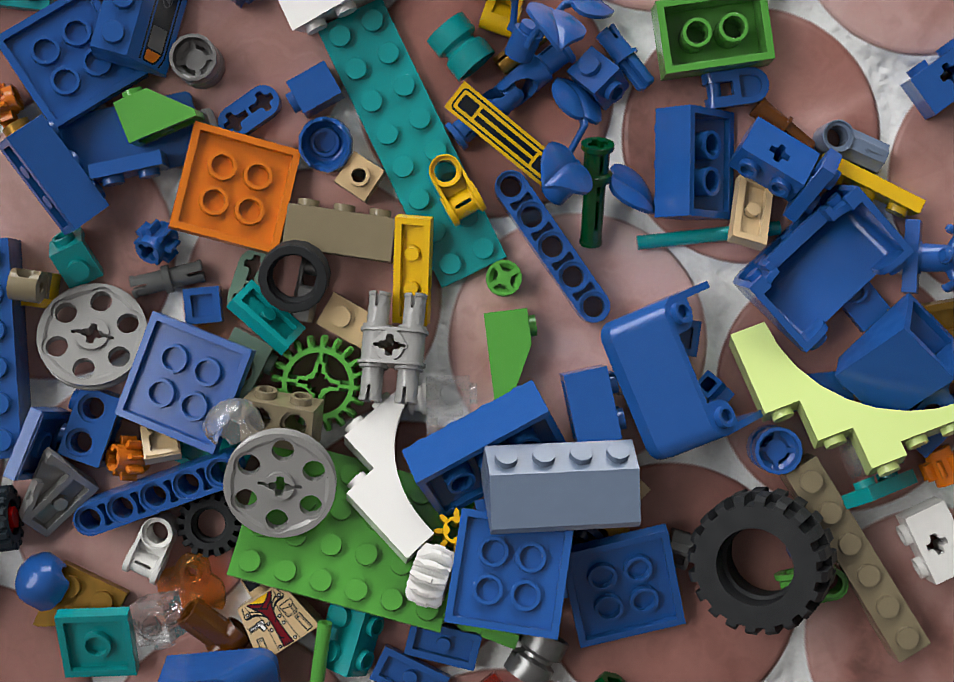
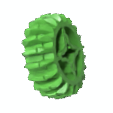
M314 335L307 336V348L304 347L300 340H295L293 344L297 353L294 354L289 349L283 353L289 360L287 364L279 360L275 362L274 366L284 371L282 375H271V381L281 382L282 388H277L279 392L293 393L291 385L305 388L313 395V398L323 399L324 404L329 392H348L345 400L338 408L331 412L323 413L324 428L326 431H331L333 428L331 419L335 418L337 424L342 427L346 424L345 418L342 415L343 412H346L352 418L357 415L356 410L350 406L352 402L363 406L365 403L359 401L358 396H356L357 391H360L361 384H358V379L361 378L362 371L357 373L355 367L359 365L357 360L360 357L352 362L348 357L355 350L352 346L346 348L343 353L339 351L343 340L337 338L333 346L329 347L328 335H322L320 345H316ZM318 353L317 362H315L314 369L310 374H293L295 367L303 358L310 354ZM329 355L342 363L347 371L349 381L337 379L331 375L328 362ZM319 372L325 375L324 379H328L329 383L337 384L338 386L322 388L319 394L315 391L316 387L312 388L311 383L302 382V380L308 381L318 378ZM300 416L297 422L305 425L304 419Z

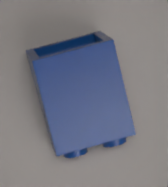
M909 292L838 358L835 377L839 385L845 391H851L862 404L875 408L907 411L954 380V337Z

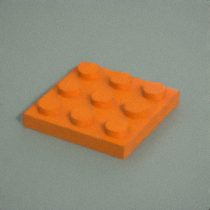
M195 121L168 229L268 254L270 250L280 244L287 207L290 202L301 154L299 150Z

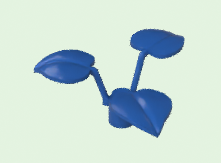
M511 0V15L507 30L511 31L512 34L504 52L510 59L518 63L529 64L545 35L559 53L570 44L582 40L587 32L585 26L574 16L565 12V9L572 7L579 15L590 19L608 18L613 15L614 10L602 0H564L555 10L542 3L530 2L527 4L526 12L531 19L524 18L521 23H518L519 0Z
M556 77L551 87L556 104L566 115L580 122L579 130L569 148L558 142H550L545 146L542 153V192L551 203L561 206L573 194L586 195L593 188V181L589 171L581 165V162L575 158L573 153L588 127V122L595 125L599 124L602 120V112L595 98L576 82ZM623 164L612 165L610 167L612 179L609 182L611 193L625 205L653 215L655 212L654 201L643 178L628 166Z

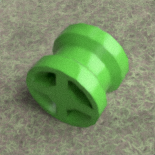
M509 260L494 262L486 273V283L490 291L498 296L505 297L515 293L522 283L520 268Z

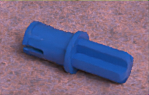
M614 23L596 36L597 41H599L615 62L614 64L622 70L637 91H644L652 85L654 77L636 55L638 50L631 48Z

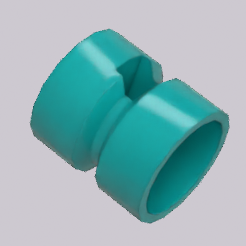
M463 12L455 14L444 22L427 40L428 45L439 58H449L447 66L459 82L475 73L495 53L485 38L473 36L475 26Z

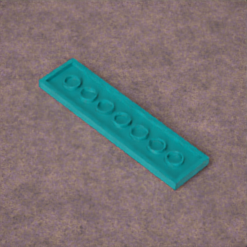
M374 0L358 8L350 15L327 23V27L318 31L405 213L407 215L434 217L432 268L441 287L444 288L492 265L494 262L506 258L507 256L485 211L477 210L460 220V225L455 227L439 199L440 196L429 176V166L432 160L438 155L450 154L456 157L461 165L462 163L383 0ZM442 162L436 166L434 173L438 180L448 182L455 177L456 170L451 163ZM471 199L464 201L463 203L457 205L455 208H460L461 206L470 202Z

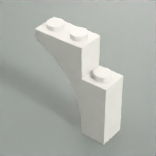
M395 391L391 395L388 392L382 394V402L373 403L372 407L374 410L365 418L361 415L356 417L345 428L347 434L344 436V444L370 471L367 475L364 471L360 472L348 483L347 487L350 490L346 493V500L406 564L417 554L423 544L429 543L433 539L435 533L426 525L410 504L398 476L395 462V437L407 405L394 403Z

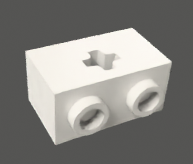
M932 497L896 514L895 516L900 524L896 526V531L905 546L910 545L915 556L911 561L921 579L926 578V580L936 585L954 577V519L945 500ZM930 535L937 537L933 541L934 548L932 549L926 546L931 543Z

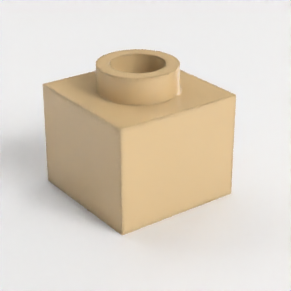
M354 151L334 182L367 204L386 173ZM356 170L365 171L366 178L363 182L358 183L353 180V173Z

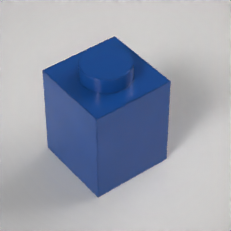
M325 61L286 81L291 90L285 94L295 113L302 110L307 119L345 98Z

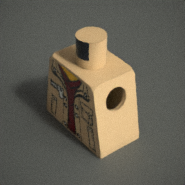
M240 580L251 598L238 608V613L253 648H266L277 654L317 628L318 621L323 620L321 615L303 596Z

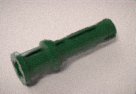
M589 137L581 142V149L584 151L583 166L592 177L593 188L588 194L583 195L579 244L590 249L602 246L606 185L612 179L609 162L610 153L614 151L615 144L610 139L602 137Z

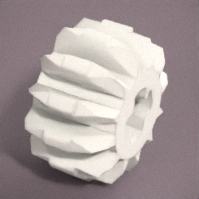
M425 543L420 547L407 581L405 593L408 600L425 608L437 609L442 605L450 585L455 554L453 551L439 544Z

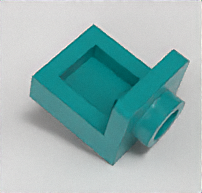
M81 227L67 235H64L61 231L52 238V241L49 243V258L69 288L87 284L104 275L102 266L85 241V232Z

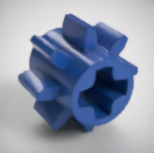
M156 219L150 224L146 221L135 231L139 236L134 241L135 249L139 257L145 262L159 265L164 260L170 263L179 253L176 249L181 243L178 240V232L168 229V222Z

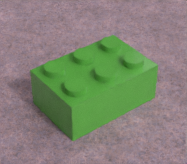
M767 0L655 1L651 9L661 81L701 76L705 73L738 68L768 66L776 58Z

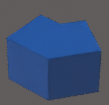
M709 370L698 380L708 403L718 399L728 403L735 395L724 382Z

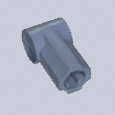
M840 119L833 120L817 128L812 138L816 144L815 150L821 155L832 148L843 155V159L873 174L879 173L889 155V144L853 129L848 122ZM829 129L834 130L839 136L837 147L832 146L828 142L827 133Z

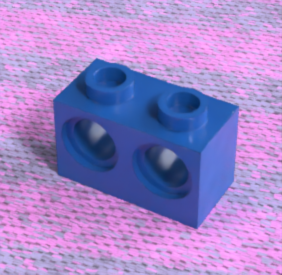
M75 389L68 406L72 410L68 424L63 423L57 435L56 443L60 444L57 453L96 468L106 466V451L116 441L124 419L114 414L121 395L106 389L95 391ZM95 397L99 398L104 404V412L100 417L94 416L90 411V403ZM81 432H86L92 439V445L88 451L81 449L78 445V436Z

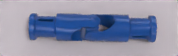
M550 44L538 55L534 54L529 64L521 63L501 79L494 88L489 89L482 96L508 116L514 108L523 104L553 79L552 75L568 62L571 64L575 62L576 56L569 46L558 53L553 45ZM525 79L522 89H518L514 83ZM459 119L444 125L463 150H466L468 143L478 135Z

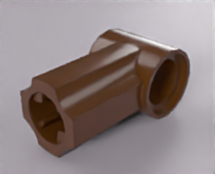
M198 597L188 602L177 619L178 626L204 643L209 652L244 649L251 642L243 623L234 617H228L227 619Z

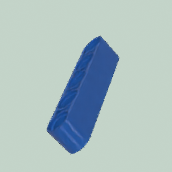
M515 170L502 172L497 177L494 186L497 200L576 314L588 323H597L604 320L610 311V301L526 178ZM507 179H514L520 184L521 191L515 197H507L500 190L501 183ZM528 208L536 209L541 215L540 224L536 227L524 225L521 220V213ZM547 238L557 239L562 246L560 255L556 257L546 256L542 251V242ZM574 267L581 272L582 281L577 287H569L564 283L562 274L566 268ZM591 296L598 298L602 303V311L596 317L588 316L583 309L584 301Z
M230 447L223 448L218 451V454L213 455L209 453L137 479V481H132L96 494L77 508L73 516L74 526L81 534L94 536L223 490L224 472L219 468V462L228 463L235 449ZM244 456L239 459V464L243 469L246 467ZM186 474L194 475L199 481V486L191 485L187 481ZM154 485L161 487L165 491L166 498L159 497L155 493ZM121 497L130 500L133 505V509H128L127 507H125L122 503ZM89 509L95 510L99 514L101 521L94 519Z

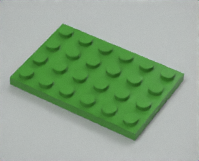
M273 447L274 452L282 457H287L294 452L293 450ZM326 450L336 470L337 486L335 499L326 517L311 530L297 536L276 538L256 533L242 524L227 572L228 576L440 634L446 612L449 589L442 605L437 609L425 608L408 600L405 590L417 554L405 564L346 500V493L350 490L347 487L348 483L360 472L364 471L366 475L370 472L359 459ZM310 461L303 467L306 474L311 477L321 476L325 471L324 466L318 461ZM397 469L402 488L416 513L432 531L436 528H443L444 525L439 520V514L416 484L412 473ZM279 476L274 482L277 485L276 489H284L286 484L284 477ZM253 491L248 505L255 503L257 500L256 494ZM313 495L305 496L300 501L302 507L308 511H315L322 505L321 501ZM474 502L463 508L473 509ZM275 509L267 514L269 522L275 525H281L288 520L286 513L282 510ZM453 513L447 516V518L453 517ZM449 525L450 532L448 537L453 540L458 535L459 526L454 528ZM434 535L429 543L440 545L443 541L442 536ZM446 546V549L453 551V548Z

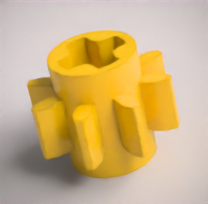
M455 508L453 517L449 519L445 515L440 514L439 520L444 526L443 528L433 530L434 535L442 536L443 541L440 545L453 548L454 553L457 537L453 540L448 537L450 532L448 526L451 525L454 528L459 526L460 516L458 508Z

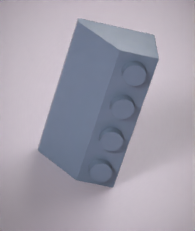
M632 439L484 446L480 476L490 534L640 527V468Z

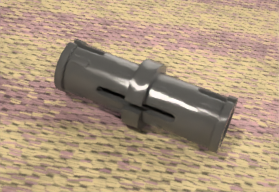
M199 259L195 262L175 267L163 265L158 271L129 276L130 287L146 284L135 287L132 290V294L135 299L161 291H166L168 294L175 292V288L206 282L204 271L189 274L201 271L203 264Z

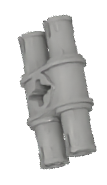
M376 290L369 291L367 322L361 326V332H363L361 357L357 360L359 368H362L358 400L363 402H371L373 400L374 403H381L384 371L388 370V368H394L398 371L394 403L418 405L419 374L426 368L423 360L425 339L429 336L427 327H424L428 295L415 292V296H413L412 292L404 293L403 322L398 327H392L388 325L392 293L379 291V294H377ZM394 341L403 346L399 349H394L392 354L383 349L387 348V346H393Z

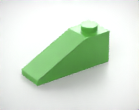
M527 308L484 313L494 400L517 387L532 345L531 337L537 336L535 315H528Z

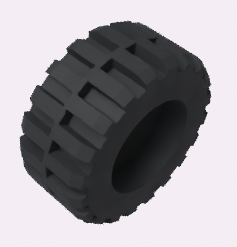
M755 487L752 491L744 489L734 493L704 515L700 520L701 525L694 529L690 539L694 545L688 549L687 561L694 563V567L688 573L691 582H698L700 588L695 593L700 602L706 599L712 606L708 611L715 618L721 614L727 618L725 625L736 629L739 625L745 626V633L757 635L762 629H765L767 635L779 634L783 628L791 630L799 626L804 619H808L825 599L836 575L833 565L837 561V549L830 547V542L834 539L830 528L823 530L820 525L824 518L817 510L811 514L805 508L808 503L800 496L793 500L788 497L789 491L777 488L774 492H769L768 487ZM749 528L761 529L775 535L784 543L791 554L794 565V576L788 586L782 590H764L751 585L740 575L732 557L733 540L739 532Z

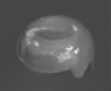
M228 398L214 405L209 410L202 424L206 437L214 445L218 444L219 436L225 438L229 444L234 445L262 431L265 427L257 407L253 402L244 398Z

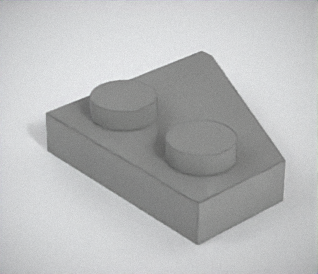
M47 447L43 451L18 514L22 522L48 537L77 508L86 502L99 487L94 479Z

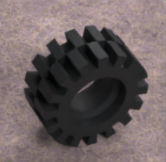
M221 490L190 501L182 506L179 511L181 514L177 518L176 524H179L180 529L177 530L178 536L183 537L184 541L182 544L185 548L189 546L192 548L191 552L195 555L201 553L203 554L202 557L209 558L212 555H215V557L221 556L236 545L242 523L236 519L229 509L224 491ZM205 510H216L224 517L225 528L219 536H206L199 529V516Z

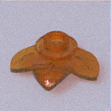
M192 552L183 554L177 560L175 566L165 568L162 571L157 582L159 593L172 595V604L179 616L188 602L196 597L213 608L222 610L225 607V585L218 576L211 573L210 561L207 557H202L203 554L201 553L196 555ZM187 567L194 568L197 575L192 574Z

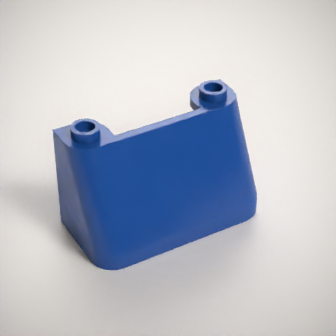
M835 185L831 190H827L821 195L818 204L809 215L803 212L795 223L792 222L781 232V235H778L736 275L733 284L794 345L807 353L809 350L813 351L819 348L826 341V332L828 331L826 321L875 275L889 273L892 276L900 272L907 265L908 261L906 259L914 250L859 186Z

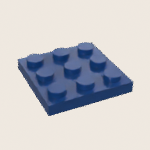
M57 0L0 33V51L45 118L52 121L59 130L149 77L147 72L95 59L90 43L102 5L99 0Z
M152 311L114 414L210 454H218L256 350L158 311Z
M462 508L444 622L558 640L574 530L490 534L486 511Z
M665 523L571 545L566 586L580 648L686 624L669 532Z

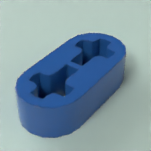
M259 85L223 109L218 117V127L227 129L226 127L230 124L229 116L234 115L240 118L248 113L249 116L240 122L242 129L238 133L249 136L280 112L282 107L281 98L272 87ZM263 94L265 97L273 96V99L270 101L272 107L270 110L266 111L264 108H259L255 112H251V109L259 104L257 98L259 95Z

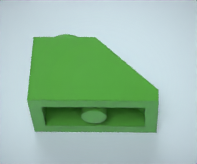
M142 86L124 91L122 93L123 98L113 102L128 142L138 147L189 127L195 121L201 122L205 120L202 112L150 89H143Z

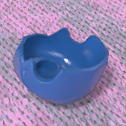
M327 116L316 117L304 125L298 136L301 156L310 168L331 173L343 167L353 152V138L350 130L344 123L335 118Z
M51 552L31 555L21 564L15 579V590L20 600L41 612L53 609L63 599L69 588V581L62 573V568H66L67 565Z

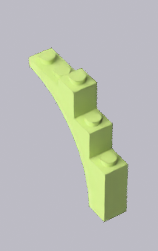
M765 322L730 334L729 347L757 411H762V422L771 419L774 423L784 421L794 415L793 411L797 410L814 449L825 446L826 450L836 448L846 443V437L849 436L867 476L878 473L879 477H884L900 470L899 464L907 456L904 446L908 450H913L929 442L928 437L941 433L943 437L954 434V404L937 409L902 411L875 408L855 402L819 385L801 371L778 346Z

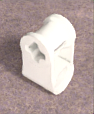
M164 511L146 520L141 526L138 536L123 562L122 570L125 572L132 570L149 578V583L156 585L168 563L169 554L178 537L177 530L180 527L179 524H176L177 517L172 513ZM155 522H160L166 526L168 530L167 538L163 539L155 535L153 531Z

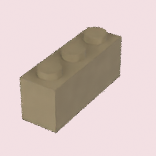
M298 198V204L288 203L282 242L290 240L306 241L319 248L323 254L392 263L395 218H390L391 211L370 208L369 214L356 213V206L334 203L333 209L319 207L320 201L307 198Z

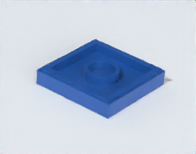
M30 407L3 476L13 481L32 479L43 451L47 447L55 452L57 451L59 446L56 443L58 432L63 423L68 424L71 412L61 407Z

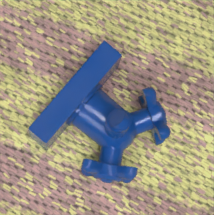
M906 219L904 239L914 252L906 259L908 263L902 269L901 292L903 294L909 292L911 294H918L921 272H946L950 282L941 285L945 292H951L954 290V225L948 224L945 227L946 232L953 235L947 245L923 243L922 241L923 222L918 219Z

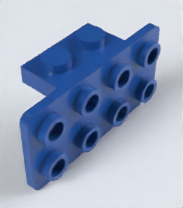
M186 91L165 95L195 109L193 97ZM113 106L91 111L59 131L61 133L60 139L67 149L74 151L82 160L83 170L90 180L96 181L98 184L103 183V187H112L124 184L126 178L139 176V179H150L160 176V171L182 167L193 125L138 147L128 142L116 109Z

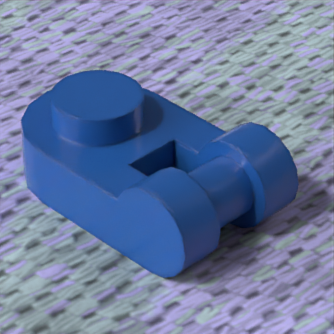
M756 67L710 72L701 75L702 87H706L708 99L704 100L705 107L723 110L753 105L760 102L769 90L767 75ZM730 83L732 95L722 96L720 84Z

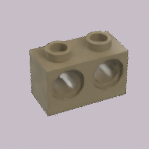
M268 385L254 387L242 399L239 440L243 441L247 437L266 429L288 428L303 432L320 442L324 400L313 398V395L307 392H294L290 394L279 392L277 388ZM259 408L266 410L270 415V419L265 418L260 413ZM294 414L301 416L306 425L298 423L294 418ZM279 440L273 445V447L294 451L293 445L285 440Z

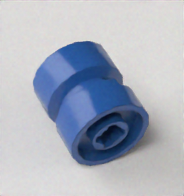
M772 424L762 425L753 430L748 437L746 445L747 455L754 465L777 475L786 474L794 470L800 463L803 454L802 443L794 432Z

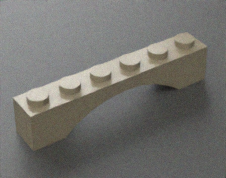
M809 453L802 455L800 463L794 470L779 476L794 500L800 496L808 502L805 508L811 514L817 510L824 518L820 525L823 530L830 528L834 539L830 542V547L837 549L836 562L846 575L870 625L889 655L901 663L930 645L931 642L851 511L846 509L840 493L817 456Z

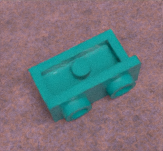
M330 604L326 620L332 622L326 668L346 678L366 676L374 662V650L378 636L384 628V618Z

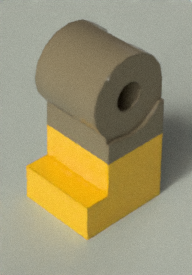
M12 268L7 280V297L10 300L21 301V305L47 308L59 296L61 274Z

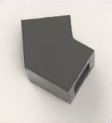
M672 527L669 537L675 568L686 570L689 561H687L688 549L694 545L690 540L693 533Z

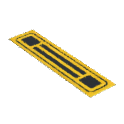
M464 81L444 107L542 186L541 158L545 147Z

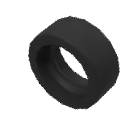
M290 240L281 242L265 256L259 266L258 283L261 293L269 304L281 311L298 313L309 310L320 302L329 287L331 271L327 258L319 248L306 241ZM290 255L302 256L314 267L316 282L313 289L305 296H287L280 292L275 285L273 278L274 268L282 258Z

